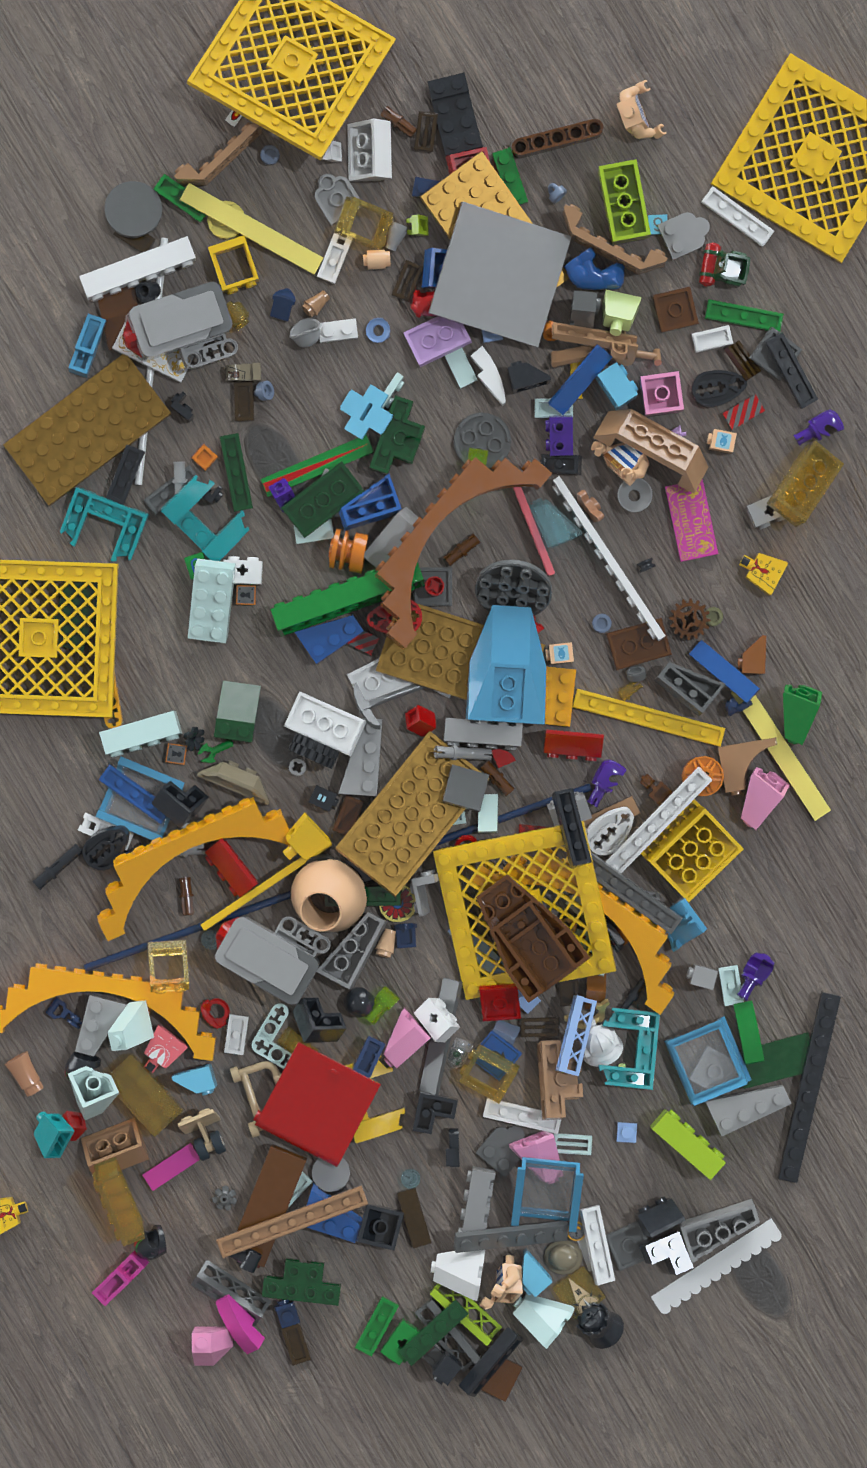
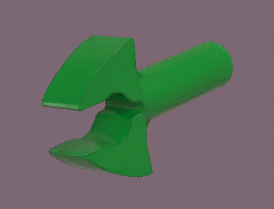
M228 740L213 748L209 747L208 743H205L199 750L198 755L204 751L211 752L208 758L201 761L214 763L216 762L214 759L215 755L233 747V742Z

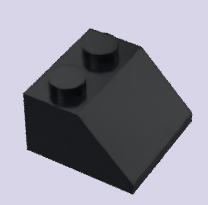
M513 362L507 369L513 394L544 386L551 382L550 375L527 362Z
M665 1196L655 1200L656 1204L650 1207L645 1205L639 1208L638 1213L634 1214L644 1236L654 1237L686 1221L673 1199L666 1198Z
M367 1204L357 1242L395 1251L404 1213L401 1210L385 1206Z

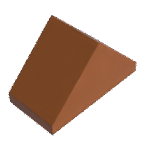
M606 973L604 977L594 975L586 979L585 998L601 1003L606 997ZM585 1002V1009H590L591 1004Z

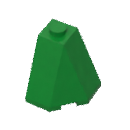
M785 685L783 691L785 739H788L790 743L803 745L819 710L822 697L821 691L806 685H799L798 688H793L792 685Z

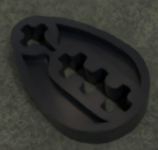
M725 370L705 371L694 380L692 395L694 400L702 407H718L738 397L746 389L747 381H745L742 375ZM736 379H739L740 382L744 383L743 385H741V389H738V387L734 385H728H732L733 383H735ZM717 383L725 386L721 393L718 390H714L712 395L709 392H704L703 396H700L699 393L696 394L699 386L702 389H706L708 384H711V387H716Z
M122 825L110 826L90 836L82 850L86 863L97 870L112 868L114 866L113 860L118 855L123 854L128 845L129 830ZM117 834H123V836H120L117 839H115ZM109 844L111 846L105 850L104 854H100L98 859L96 858L94 860L92 858V856H95L98 853V851H101L105 845Z

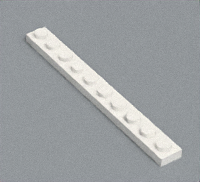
M560 476L553 480V490L557 496L562 495L565 500L562 503L568 512L572 511L575 515L573 520L579 528L583 527L586 532L584 534L589 544L593 542L597 548L594 550L600 560H605L607 563L605 566L606 570L611 576L615 575L618 580L615 582L621 592L625 590L628 595L626 600L632 608L636 607L639 612L637 616L642 624L646 622L650 628L647 631L652 639L656 638L659 642L665 638V634Z
M698 766L609 857L606 863L622 873L701 793L712 779ZM577 896L574 901L582 905L580 897ZM571 904L570 908L578 915L580 909Z

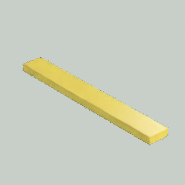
M190 183L180 198V201L244 235L246 238L315 275L323 260V257Z
M733 691L731 692L738 704L743 702L739 696ZM755 695L751 699L753 705L743 710V713L761 740L777 737L778 745L767 749L814 821L830 812L831 809Z

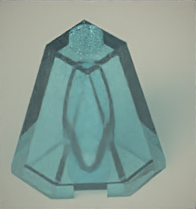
M540 498L531 502L532 506L529 508L546 550L582 536V531L547 499L543 501Z

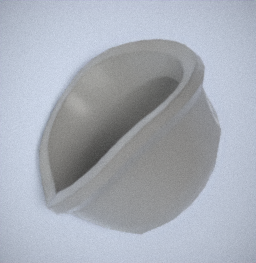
M313 318L300 320L290 331L291 340L299 347L306 348L314 345L321 336V323Z

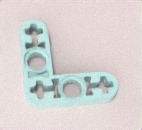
M277 1003L273 1006L252 1042V1049L257 1054L284 1069L287 1062H285V1065H282L281 1062L285 1059L286 1054L290 1055L287 1058L289 1060L292 1053L274 1043L273 1040L286 1020L289 1009L285 1004ZM283 1007L285 1015L279 1016L278 1021H281L280 1024L275 1020L269 1019L271 1015L273 1018L276 1016L275 1008ZM267 1023L275 1025L276 1030L274 1033L269 1034L265 1031ZM264 1040L266 1047H269V1044L273 1045L268 1055L264 1054L267 1051L264 1048L257 1049L256 1041ZM275 1049L282 1051L283 1056L279 1060H275L271 1056L272 1051Z

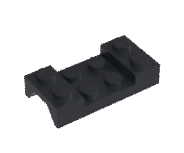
M465 72L427 81L434 113H438L437 125L445 158L448 155L483 148Z

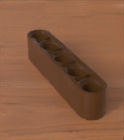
M591 119L521 137L513 142L512 153L516 158H525L595 140L602 135L603 124L598 119ZM591 125H597L600 131L598 133H592L589 130V127ZM579 130L581 136L574 138L571 136V131ZM558 134L562 136L563 140L560 143H556L552 137ZM541 139L544 142V146L538 148L534 145V141ZM523 144L526 150L524 152H517L515 146Z

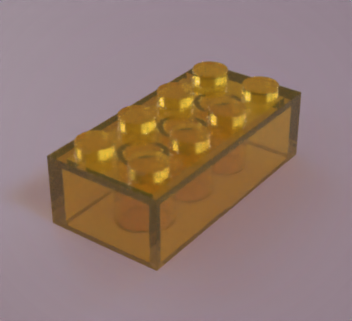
M814 440L805 445L767 504L795 527L805 523L844 463Z
M132 1053L109 1075L112 1076L119 1091L117 1097L147 1130L156 1137L184 1111V1108L157 1078L144 1067L145 1065L136 1055Z
M114 1157L95 1164V1172L92 1173L95 1181L93 1182L94 1188L97 1193L100 1192L102 1197L100 1201L103 1208H107L109 1213L107 1217L110 1224H114V1233L117 1241L121 1240L123 1246L145 1239L143 1219L117 1158Z

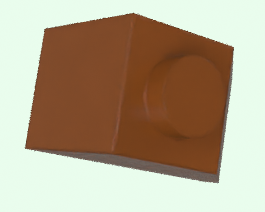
M767 635L760 636L741 654V658H738L737 669H741L742 674H765Z

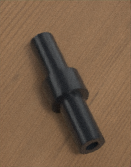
M643 978L638 981L633 990L630 989L627 993L628 997L620 1009H629L631 1004L637 1001L640 996L639 993L646 985Z

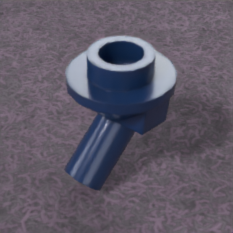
M732 697L730 701L727 700L725 711L728 712V716H732L747 709L753 703L750 700L748 704L744 701L738 704L735 698Z

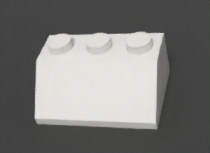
M369 119L347 124L349 181L360 182L392 179L391 122Z

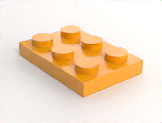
M546 666L545 724L570 727L576 677L575 669Z

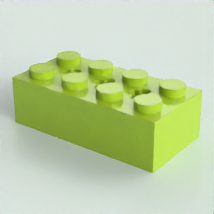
M637 159L599 166L598 174L612 245L650 238L651 232ZM618 180H621L622 183H625L623 187L616 185L618 183ZM622 199H625L626 202L629 201L627 206L620 204ZM626 217H628L629 220L633 221L630 223V225H627V223L623 222L625 221Z
M664 1109L650 1125L652 1130L707 1178L712 1180L726 1162L723 1160L725 1156L717 1148L711 1149L709 1147L710 1143L701 1134L697 1137L694 1134V1128L687 1122L682 1124L679 1121L681 1119L680 1116L672 1109L669 1112Z

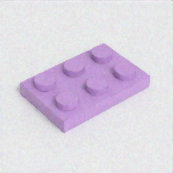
M439 316L404 332V336L420 367L472 343L463 324Z

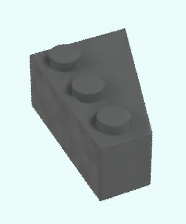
M574 291L569 325L593 329L595 315H598L600 308V298H597V293Z
M670 662L654 680L698 717L725 686L723 682L715 681Z

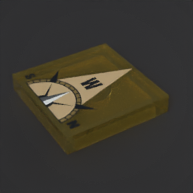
M584 1265L552 1287L562 1303L574 1307L572 1314L574 1320L582 1314V1306L589 1307L592 1302L598 1304L606 1298L598 1285H595L593 1278Z

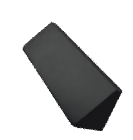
M573 788L553 792L552 799L570 868L592 863Z
M506 1328L462 1380L459 1387L467 1395L475 1397L523 1341V1337L511 1328Z

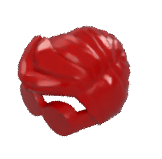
M415 290L413 303L410 306L416 317L436 316L429 313L435 291L421 293L420 290Z

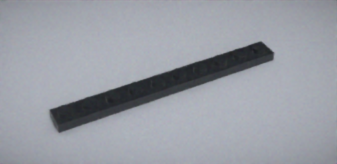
M822 991L820 994L777 1178L780 1180L798 1182L839 1008L840 995Z

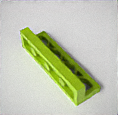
M437 1283L430 1291V1295L444 1308L454 1301V1296H463L466 1299V1307L464 1308L467 1312L468 1309H477L480 1312V1320H472L468 1314L461 1323L488 1346L502 1326L474 1300L459 1293H454L453 1290L452 1294H443L439 1290L441 1285ZM483 1322H491L496 1328L488 1335L483 1330Z

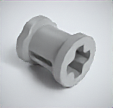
M293 759L289 765V771L296 776L303 775L307 768L306 763L301 759ZM295 762L298 764L302 763L301 772L293 771Z

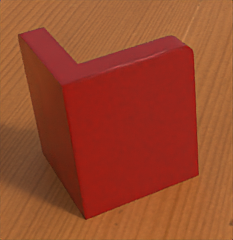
M417 705L405 713L407 730L424 737L429 731L432 732L436 729L434 712Z
M66 1111L62 1115L74 1129L70 1141H76L87 1130L82 1113Z

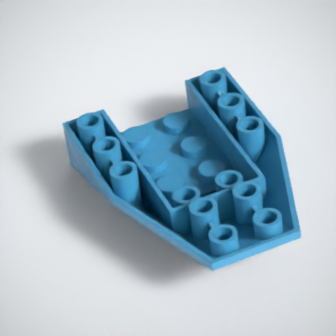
M492 605L469 661L466 719L545 724L546 664L531 607Z

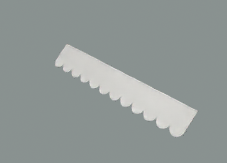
M769 1219L651 1296L652 1300L661 1313H669L671 1306L678 1307L681 1304V1300L687 1301L690 1299L691 1293L698 1294L701 1291V1286L704 1288L709 1287L711 1280L718 1281L721 1278V1273L729 1274L731 1267L738 1268L741 1265V1260L749 1261L751 1253L757 1255L761 1252V1247L768 1248L771 1246V1240L774 1242L781 1239V1232L773 1220Z

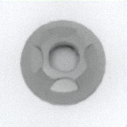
M642 478L636 479L631 486L623 482L618 489V501L627 511H643L651 503L652 489ZM636 490L639 492L640 498L638 501H631L629 499L630 491Z

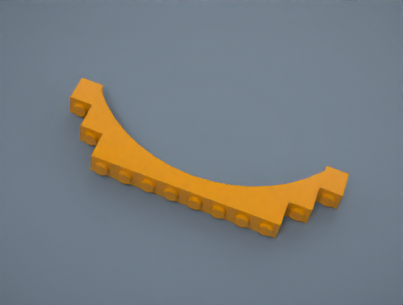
M254 797L250 799L244 798L233 807L227 806L215 815L209 814L205 816L204 820L189 823L182 830H173L164 838H156L151 841V844L138 846L131 853L118 855L113 860V863L121 881H114L105 888L106 895L113 909H105L97 915L98 923L107 941L125 934L124 925L129 910L141 888L150 877L164 864L186 850L206 842L233 837L269 839L289 846L290 844L285 836L291 828H289L281 809L277 811L271 810L266 813V816H262Z
M550 848L545 849V850H547L548 852H550L551 854L554 852V851H553L552 849H550ZM540 852L536 860L545 865L550 857ZM512 855L510 859L515 861L518 855ZM521 856L517 864L525 869L528 866L527 860ZM552 859L547 867L557 872L561 865ZM507 862L503 870L508 872L512 865ZM484 863L479 871L489 876L493 868ZM533 863L528 871L538 876L542 868ZM516 867L510 873L511 876L518 880L523 874ZM563 867L559 873V875L565 878L566 880H568L572 874V872L566 869L565 867ZM495 870L491 878L497 882L504 875ZM544 871L540 879L549 884L554 876ZM477 874L472 882L482 887L486 880ZM526 874L521 882L525 885H532L535 880ZM574 875L570 882L577 886L576 876ZM556 878L551 886L561 890L565 883ZM488 882L484 887V890L488 889L493 884ZM597 882L604 913L621 929L638 957L646 983L647 999L645 1005L661 1015L675 993L670 985L665 982L663 984L660 983L672 964L670 958L665 954L660 953L659 955L657 953L668 938L669 933L658 924L656 925L651 922V919L644 914L635 911V908L627 902L624 903L619 900V897L613 892L604 890V886ZM567 886L564 890L571 894L576 893V891L569 886Z
M36 963V966L30 968L28 989L23 984H14L13 987H8L6 1009H3V1005H0V1033H4L5 1027L13 1019L41 1001L73 992H106L124 996L135 1001L146 1000L147 1007L163 1016L183 1036L194 1053V1059L213 1061L216 1037L212 1036L213 1033L201 1031V1035L198 1034L201 1011H196L197 1007L185 1006V1009H182L185 986H180L181 982L169 981V984L161 983V979L150 978V981H142L143 977L131 976V979L123 978V974L112 973V976H104V972L93 971V974L85 973V969L74 968V971H66V967L55 966V969L47 968V964Z

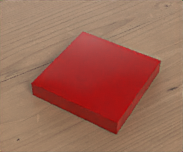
M515 984L479 986L483 1021L521 1019L519 991Z

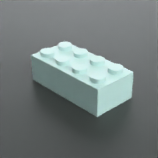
M197 559L189 619V639L226 643L236 563Z
M171 711L99 732L105 755L117 757L123 755L124 750L129 749L130 752L141 750L142 745L148 744V747L161 744L160 740L162 739L167 741L179 739L178 735L182 734L176 711Z

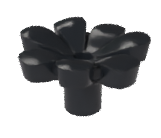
M192 727L191 731L183 735L185 745H187L189 751L192 752L194 749L199 751L201 749L199 743H203L205 740L204 737H201L205 733L203 729L198 730V727Z

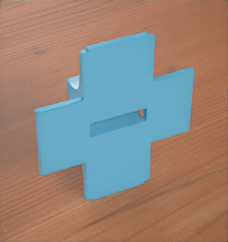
M371 384L364 396L351 389L340 406V410L351 416L344 429L363 440L369 428L382 435L393 418V414L382 408L389 395Z

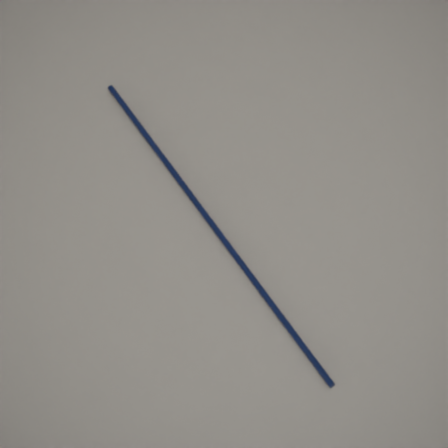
M589 783L573 789L574 792L586 793L592 790ZM549 797L499 815L498 824L547 807V804L553 799ZM478 823L444 835L436 846L458 839L463 835L477 832ZM291 890L237 909L213 926L291 899ZM204 922L84 964L85 970L87 972L202 931L201 924Z

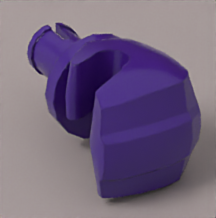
M829 409L809 420L808 428L793 436L800 446L812 438H817L818 441L822 440L821 435L829 437L830 434L824 429L826 425L833 426L837 432L844 430V425L839 415Z
M604 760L593 777L592 783L595 788L587 802L598 807L605 792L612 793L613 789L610 787L618 785L616 781H609V777L611 775L623 776L626 768L614 760Z
M757 952L751 955L743 969L741 976L745 981L737 996L747 1001L754 987L762 986L763 981L769 977L774 969L775 963L771 960V957L765 953Z

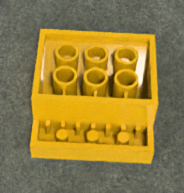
M694 799L641 855L689 903L744 849Z

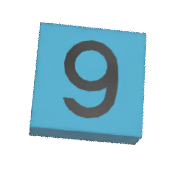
M667 214L648 215L651 235H661L657 225L667 221Z

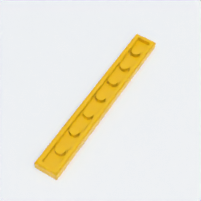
M577 689L572 706L580 710L721 747L725 732L723 727Z
M332 843L328 847L324 848L323 850L319 851L311 857L319 855L320 853L328 849L330 846H332ZM300 857L202 923L201 927L206 931L304 865L308 859L304 860Z

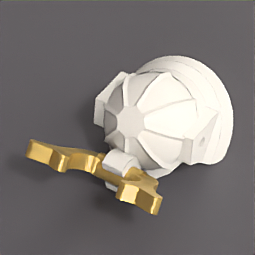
M608 999L601 1003H596V1009L599 1012L596 1016H593L583 1056L587 1064L595 1067L615 1062L623 1051V1043L613 1027L608 1028L602 1026V1024L596 1025L605 1018V1009L610 1004ZM569 1015L564 1016L565 1022L568 1021ZM580 1020L577 1027L585 1029L586 1025L583 1020Z

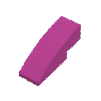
M134 1250L92 1294L106 1306L148 1265L149 1261L138 1256Z
M229 1294L218 1299L215 1303L219 1314L237 1344L246 1354L258 1350L265 1337L252 1326L255 1319Z

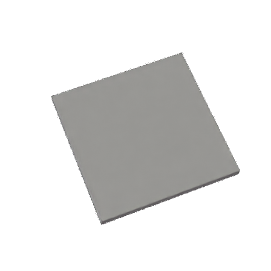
M462 202L429 313L538 347L572 236Z

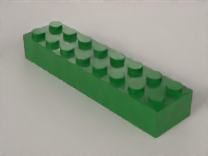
M418 562L413 575L411 591L425 587ZM375 570L366 572L363 577L358 578L354 576L347 579L346 583L331 584L328 586L329 589L323 591L317 589L310 592L309 596L303 597L301 595L294 597L292 602L286 604L285 602L277 603L270 610L280 636L283 637L382 602V596L387 590L390 592L392 590L375 576L377 573Z

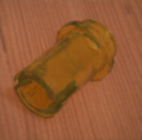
M630 682L623 688L620 687V691L617 693L623 701L630 700L634 693L643 688L642 684L639 683L633 687L638 682Z

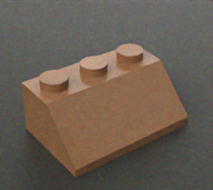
M135 1118L81 1138L87 1165L95 1180L149 1160L147 1149Z

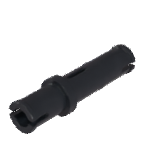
M75 843L50 867L44 868L45 871L32 882L41 890L52 879L55 880L62 870L81 855L82 849Z

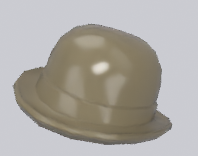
M568 1240L551 1243L546 1248L544 1254L547 1267L554 1273L562 1275L571 1274L576 1271L583 1259L582 1250L579 1246Z

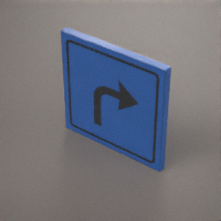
M491 1030L469 1058L500 1081L522 1053Z

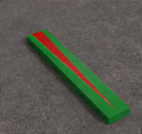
M365 435L363 440L356 438L262 478L261 482L267 496L270 497L273 495L269 486L283 478L287 480L292 488L322 475L325 468L331 470L341 461L346 465L372 454L374 451L367 435Z

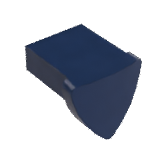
M286 288L273 294L272 299L274 301L270 316L289 321L292 307L295 305L296 300L293 292Z
M416 923L394 925L397 936V948L416 947Z

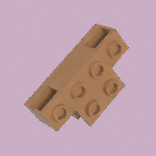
M560 1040L537 1043L542 1120H561L565 1118V1100H576L583 1097L582 1083L578 1084L577 1076L555 1071L561 1050ZM569 1059L568 1070L575 1071L577 1063L574 1059Z

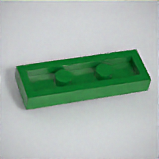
M511 147L492 153L500 178L519 205L528 203Z
M164 174L153 190L201 223L206 215L180 201L186 188Z
M384 1296L381 1297L355 1345L356 1349L372 1357L399 1304Z

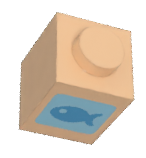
M714 429L712 433L708 434L707 444L710 445L709 450L732 454L737 433Z
M572 642L548 645L549 649H545L546 661H550V665L574 662Z

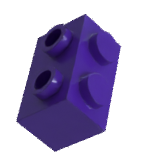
M549 415V420H545L546 432H549V439H546V451H550V456L573 455V416Z

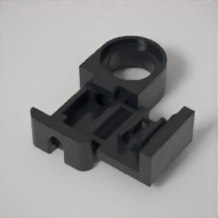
M449 1128V1149H446V1166L460 1167L459 1128Z

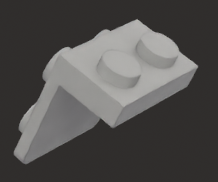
M435 869L424 871L419 876L411 879L410 890L415 895L414 909L419 914V917L430 913L425 884L439 881L438 872H435Z

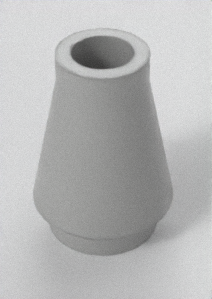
M393 221L392 225L389 226L385 247L396 251L407 234V227Z

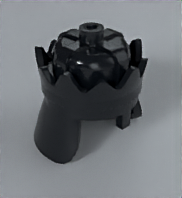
M592 1302L589 1307L582 1306V1314L577 1317L579 1324L576 1327L588 1336L591 1344L596 1348L606 1349L615 1345L623 1334L624 1322L621 1316L609 1311L602 1302L600 1304Z

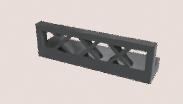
M208 1260L205 1261L191 1283V1286L215 1301L229 1294L255 1319L252 1324L254 1326L260 1321L271 1303V1300L262 1297L260 1293ZM206 1267L214 1272V1277H209L203 1273ZM221 1280H228L231 1287L223 1286ZM237 1290L245 1291L247 1297H240ZM254 1300H259L265 1304L262 1310L254 1305Z
M433 1297L415 1311V1314L425 1326L433 1319H425L421 1314L423 1310L429 1307L434 1313L433 1319L443 1311ZM455 1326L449 1332L451 1335L447 1333L444 1336L445 1342L441 1339L439 1343L451 1354L454 1355L453 1352H457L456 1358L458 1359L459 1352L466 1353L471 1360L463 1366L462 1364L461 1370L464 1372L473 1364L476 1365L481 1356ZM447 1338H454L458 1343V1349H450L447 1346Z

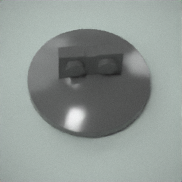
M502 560L488 565L479 573L475 584V594L479 603L489 612L492 605L531 607L533 615L536 616L549 605L552 597V584L548 576L531 563L520 560Z

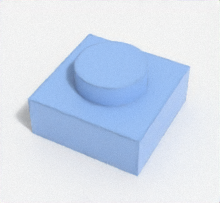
M618 1122L616 1141L636 1143L637 1123Z

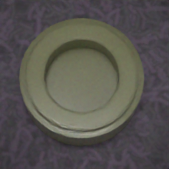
M711 607L706 610L710 612V614L706 615V618L711 619L710 622H706L707 625L717 626L722 622L723 613L719 608Z

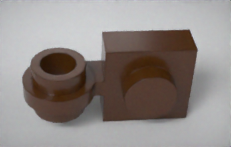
M648 774L640 777L641 780L639 782L646 789L650 787L653 789L648 796L659 806L673 793L662 781L655 786L653 784L655 780Z

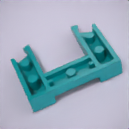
M195 475L161 508V512L171 522L176 524L210 560L220 561L250 529L249 527H244L241 517H244L245 514L241 510L215 535L190 510L215 483L212 480H209L208 484L197 481L198 476Z
M79 486L76 487L60 533L62 534L66 531L73 539L70 544L75 547L87 516L91 513L123 526L110 561H117L119 556H128V559L132 560L150 514L104 498Z
M612 1008L611 1010L614 1013L608 1022L604 1020L602 1026L638 1030L635 1067L598 1065L599 1071L603 1070L607 1079L604 1084L653 1090L660 1014L657 1012Z

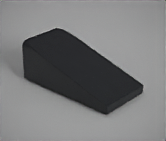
M541 454V464L552 474L581 475L582 456H550V454Z

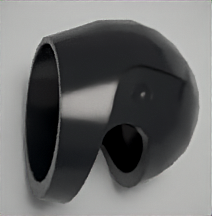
M79 1052L72 1053L65 1064L67 1079L69 1080V1073L85 1066L92 1069L99 1068L101 1066V1058L96 1055L91 1056Z
M154 1225L150 1231L142 1230L136 1236L134 1249L138 1256L146 1260H154L167 1253L166 1240L161 1225Z

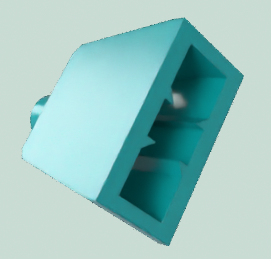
M40 1112L36 1116L39 1124L34 1131V1137L44 1158H61L74 1133V1129L60 1114Z

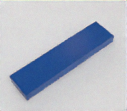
M597 344L550 399L548 404L564 415L611 360V354Z
M703 640L689 653L694 660L719 681L725 683V686L747 704L760 690L759 687Z
M109 764L99 778V781L162 824L166 816L151 804L155 796Z

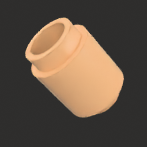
M367 250V254L363 255L364 266H368V270L391 267L390 251Z

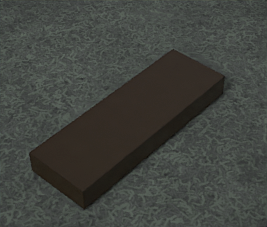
M416 1187L397 1192L413 1249L431 1244V1238Z

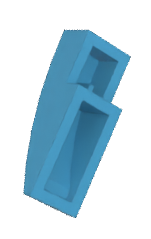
M91 314L87 315L75 346V352L69 365V372L85 378L88 377L105 327V319Z

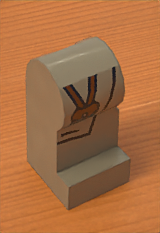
M261 363L226 365V381L262 382Z

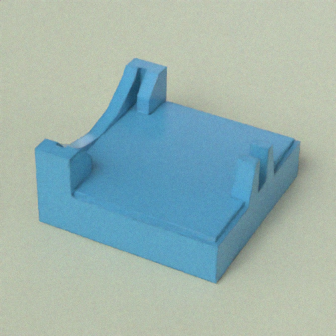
M685 898L669 907L683 917L673 933L668 935L673 952L707 930Z

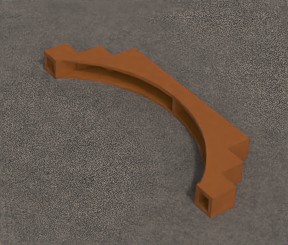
M476 457L472 461L468 459L461 467L463 472L460 475L456 473L449 481L452 485L447 490L443 488L437 495L439 500L436 504L431 502L425 509L427 513L423 519L419 517L412 525L415 527L411 533L407 531L400 539L403 543L398 548L394 546L387 554L390 558L386 563L382 560L376 567L378 572L375 576L392 590V592L387 590L382 596L381 600L383 602L380 606L397 619V622L393 620L387 626L388 632L386 636L402 650L418 634L414 631L411 617V586L420 553L435 528L448 514L460 505L485 493L513 487H534L538 490L552 474L538 460L534 459L531 462L528 460L522 466L521 470L523 472H521L506 458L502 461L498 459L491 467L494 470L492 472Z

